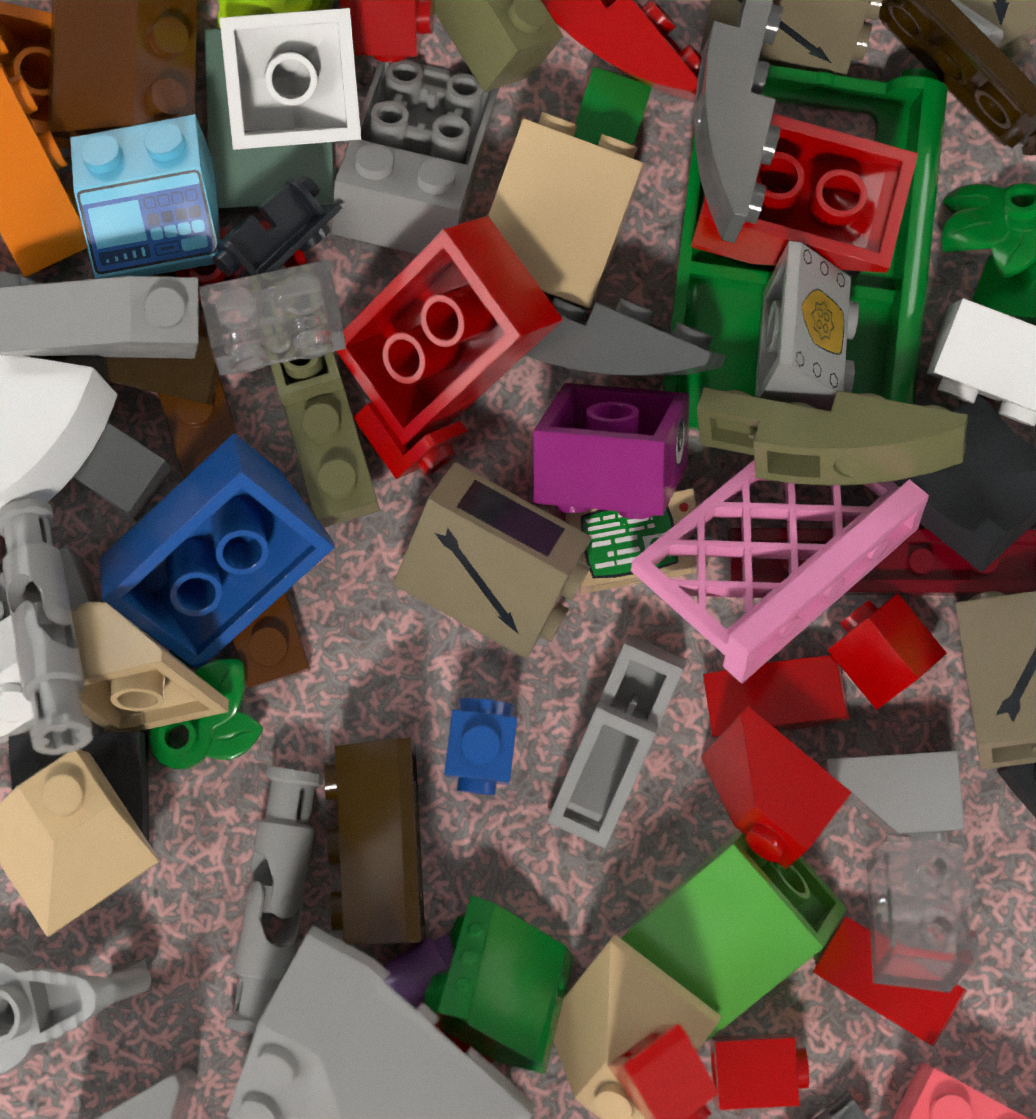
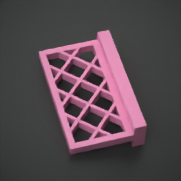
M753 460L633 559L631 572L725 655L723 667L739 682L743 683L918 530L929 497L926 492L910 479L901 487L897 486L893 481L864 484L879 498L869 507L842 506L840 485H830L831 505L796 504L795 484L785 482L786 504L750 503L749 488L757 481H773L756 478L755 460ZM740 496L741 502H733ZM713 518H741L742 542L705 540V524ZM750 519L787 520L788 543L751 542ZM796 520L832 521L833 538L826 544L797 543ZM842 522H851L843 529ZM696 533V540H687ZM668 555L696 556L697 580L670 579L656 565ZM705 556L742 558L743 582L706 580ZM752 558L788 559L789 576L781 583L752 582ZM798 560H806L798 567ZM690 596H697V602ZM706 596L743 598L744 615L726 629L706 611ZM753 598H762L753 606Z

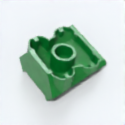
M470 895L466 911L456 918L450 932L451 945L454 949L450 968L440 970L432 975L424 993L425 1005L439 1017L438 1024L440 1030L492 1060L546 1074L574 956L567 946L499 905Z

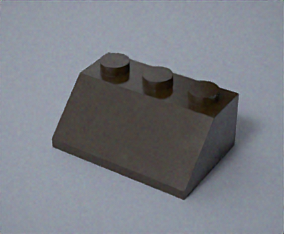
M408 737L335 746V761L324 762L326 800H337L339 825L327 827L329 865H340L342 891L330 893L332 931H343L344 943L421 942L426 938L416 744Z

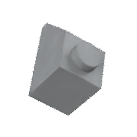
M958 751L836 758L819 762V765L852 792L848 799L889 835L906 834L907 847L947 844L946 831L965 830Z

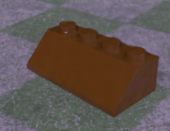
M52 0L48 131H51L53 137L70 139L76 136L194 115L197 0Z

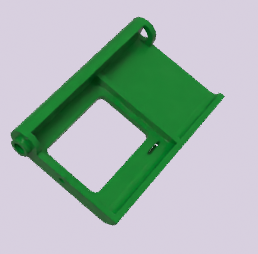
M769 65L762 96L776 99L777 102L870 115L876 122L875 142L918 153L888 272L860 271L859 275L851 277L850 301L858 302L859 315L855 335L852 340L847 339L846 360H852L855 364L854 383L851 393H871L879 395L886 400L915 405L948 87L943 82L937 80V75L934 72L925 69L903 70L900 72L899 77L885 83L839 76L826 72H812ZM694 132L670 331H674L677 322L702 331L713 337L709 348L726 355V358L721 368L690 375L665 377L663 391L689 393V430L699 431L697 406L703 388L725 392L738 390L755 397L763 291L776 266L750 264L691 247L705 197L700 179Z

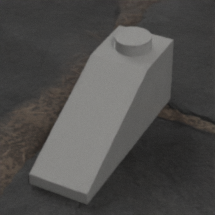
M127 276L0 288V355L195 359L198 346V278Z

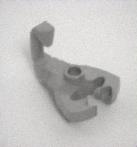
M0 952V1076L23 1066L35 1057L47 1042L62 1037L68 1031L76 1029L82 1022L88 1021L111 1004L140 993L151 992V975L147 969L146 960L141 959L122 963L106 978L100 976L74 975L63 971L57 972L47 968L42 970L33 968L27 961Z

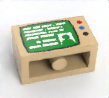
M676 487L663 516L654 515L646 519H629L621 516L618 511L590 509L580 513L566 512V523L592 537L580 560L591 568L579 589V594L644 583L631 572L632 560L697 507L694 490L677 491ZM696 533L687 540H696ZM668 555L656 567L669 578L696 573V556ZM705 556V568H706V566L708 565L707 556Z

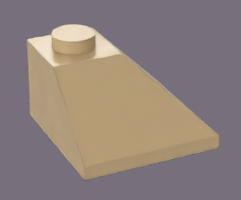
M86 602L78 605L76 610L71 611L85 681L84 690L80 693L83 715L109 733L138 732L228 712L229 700L106 602Z
M79 749L66 753L17 786L0 802V865L47 937L52 936L161 862L107 778L87 751Z
M614 934L564 996L554 1043L573 1096L578 1102L600 1119H645L607 1065L660 1025L679 1023L698 1052L722 1016Z

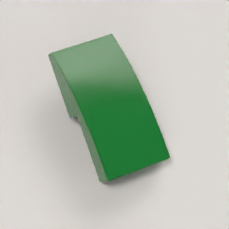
M594 66L575 121L578 127L574 137L598 146L600 137L603 134L634 145L652 87L638 80Z

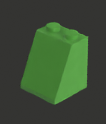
M738 831L640 917L621 939L722 1016L717 1026L707 1038V1042L823 949L847 908L802 856L784 869L777 862L768 861L756 854L748 845L746 836L741 831Z

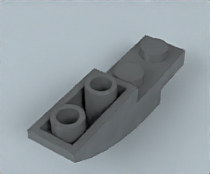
M743 0L736 27L716 21L713 22L702 53L696 85L694 111L695 148L700 179L709 211L721 239L734 244L745 221L756 224L767 187L764 184L756 183L760 163L770 166L781 127L770 124L776 99L761 95L769 69L768 62L759 60L762 44L773 45L783 13V6L772 4L773 0Z
M554 297L552 305L563 318V321L526 354V356L539 361L573 370L622 377L652 378L690 375L721 368L726 358V355L709 348L713 339L712 336L677 322L673 332L652 324L655 311L624 298L619 299L616 308L595 303L589 320L586 323L589 314L588 310Z

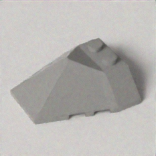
M313 926L306 935L258 1023L226 1117L230 1119H531L537 1106L476 1050L471 1047L464 1054L434 1026L439 1017L424 1003L415 1009L385 982L390 973L374 958Z

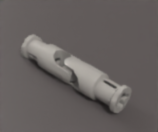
M28 498L11 501L0 509V535L5 539L7 555L3 558L2 569L8 606L13 623L22 693L25 699L32 704L35 725L30 729L33 748L43 754L58 755L81 749L93 739L90 719L83 715L80 693L84 690L85 681L72 621L63 558L60 551L53 546L51 529L54 527L55 522L52 506L44 500Z
M267 766L266 777L271 779L265 819L258 821L252 860L253 879L247 892L234 971L240 976L234 1013L226 1017L225 1027L228 1029L255 1034L263 1013L296 955L304 901L302 890L309 871L316 831L310 826L316 787L323 785L324 775ZM273 913L283 918V924L277 935L268 941L262 927L261 916L262 914Z

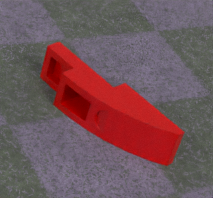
M541 0L556 24L579 44L624 74L647 84L653 89L695 102L696 85L702 56L690 44L683 50L669 35L677 27L676 24L654 0L648 1L645 5L638 0Z

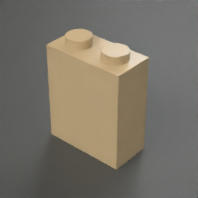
M542 112L538 124L523 118L488 216L542 291L591 308L597 299L646 165L633 159L637 147L603 134L600 137L598 146L574 137L578 125Z

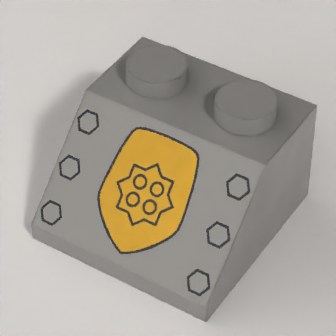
M788 241L763 291L755 397L784 403L802 402L816 409L831 411L837 391L852 392L855 364L852 360H846L847 339L852 340L856 332L859 305L856 301H850L851 277L800 242Z

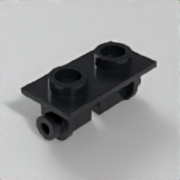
M302 174L297 180L292 177L288 178L282 186L258 207L272 225L268 231L262 227L254 215H251L217 244L218 252L212 257L214 264L226 276L230 277L233 273L237 275L225 286L229 292L256 291L260 293L273 286L286 273L287 269L283 264L298 250L301 252L306 251L327 236L331 229L327 223L343 209L339 203L319 205L315 199L320 193L319 188L307 175Z

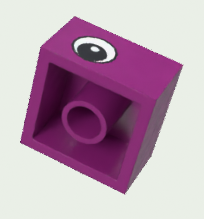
M564 383L533 430L534 503L554 505L559 511L567 513H580L590 509L618 511L621 516L629 519H646L654 515L663 516L688 465L689 393Z

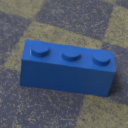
M233 433L99 558L102 600L197 669L212 659L335 548L333 539L283 473L243 439Z

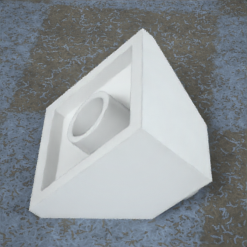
M350 8L220 18L233 150L361 140Z

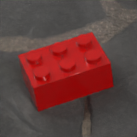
M485 216L443 229L331 342V345L404 446L451 424L559 325L563 318L490 217Z

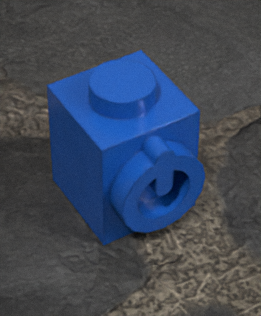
M459 698L458 710L452 709L444 772L446 778L458 779L456 791L495 796L496 784L510 786L517 729V717H514V704L490 699Z

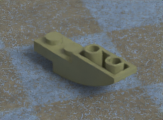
M305 270L282 277L277 283L263 292L250 291L314 516L325 528L380 511L310 271Z
M703 388L697 406L700 444L754 455L756 478L827 486L863 485L896 481L933 473L962 463L965 455L967 414L951 412L944 407L936 405L918 406L886 400L879 395L871 393L853 394L837 391L831 411L816 409L802 402L784 403L757 398L738 390L725 392Z

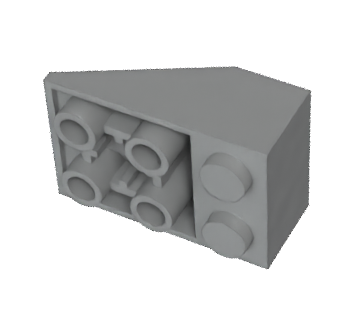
M410 60L399 62L379 61L359 114L361 140H350L335 180L333 204L339 203L343 209L332 218L331 234L419 254L443 229L465 223L499 88L484 93L476 78L470 74H463Z

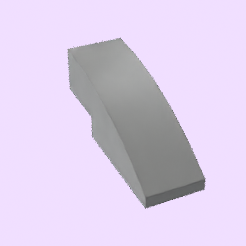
M631 634L627 635L549 814L547 823L606 849L683 673L686 658Z

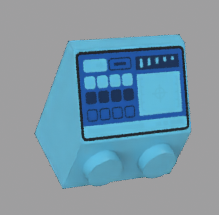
M195 114L70 138L73 190L95 279L152 276L214 264L212 257L218 252L217 244L221 241L214 162Z

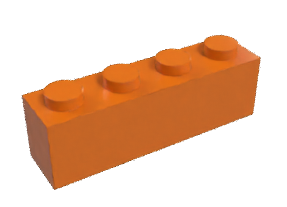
M0 34V56L9 53V50ZM0 61V234L25 278L88 247L73 187L67 190L57 171L67 166V163L50 130L38 135L29 114L39 109L22 75L19 74L9 79Z

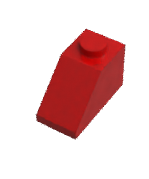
M679 1023L660 1025L607 1065L645 1119H707L712 1114L706 1103L717 1096L719 1091L687 1033Z

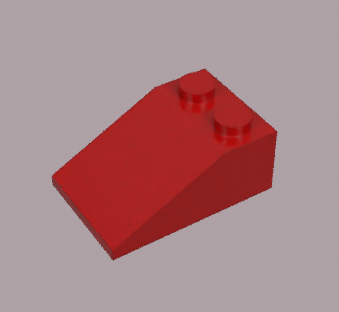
M772 113L770 124L781 127L770 166L761 163L759 166L756 183L764 184L767 187L756 224L745 221L735 244L723 241L709 211L706 197H704L691 244L693 248L750 264L777 265L788 241L803 243L840 270L887 273L890 268L918 153Z

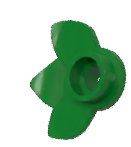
M1018 183L1005 188L989 184H973L961 187L943 199L946 208L953 213L945 223L942 232L941 249L943 252L991 248L994 264L1004 278H1009L1022 272L1036 261L1035 184Z
M170 651L172 655L229 700V708L226 713L150 729L149 745L154 757L166 767L187 770L198 766L207 757L230 761L247 753L263 732V726L249 715L238 712L246 687L244 663L238 659H221L202 665L194 671L190 664ZM184 725L189 731V740L184 747L175 749L170 741L171 732L177 726Z

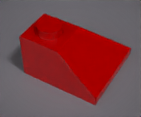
M749 706L701 756L733 825L746 836L748 845L756 854L768 861L777 862L784 869L809 850L852 793Z

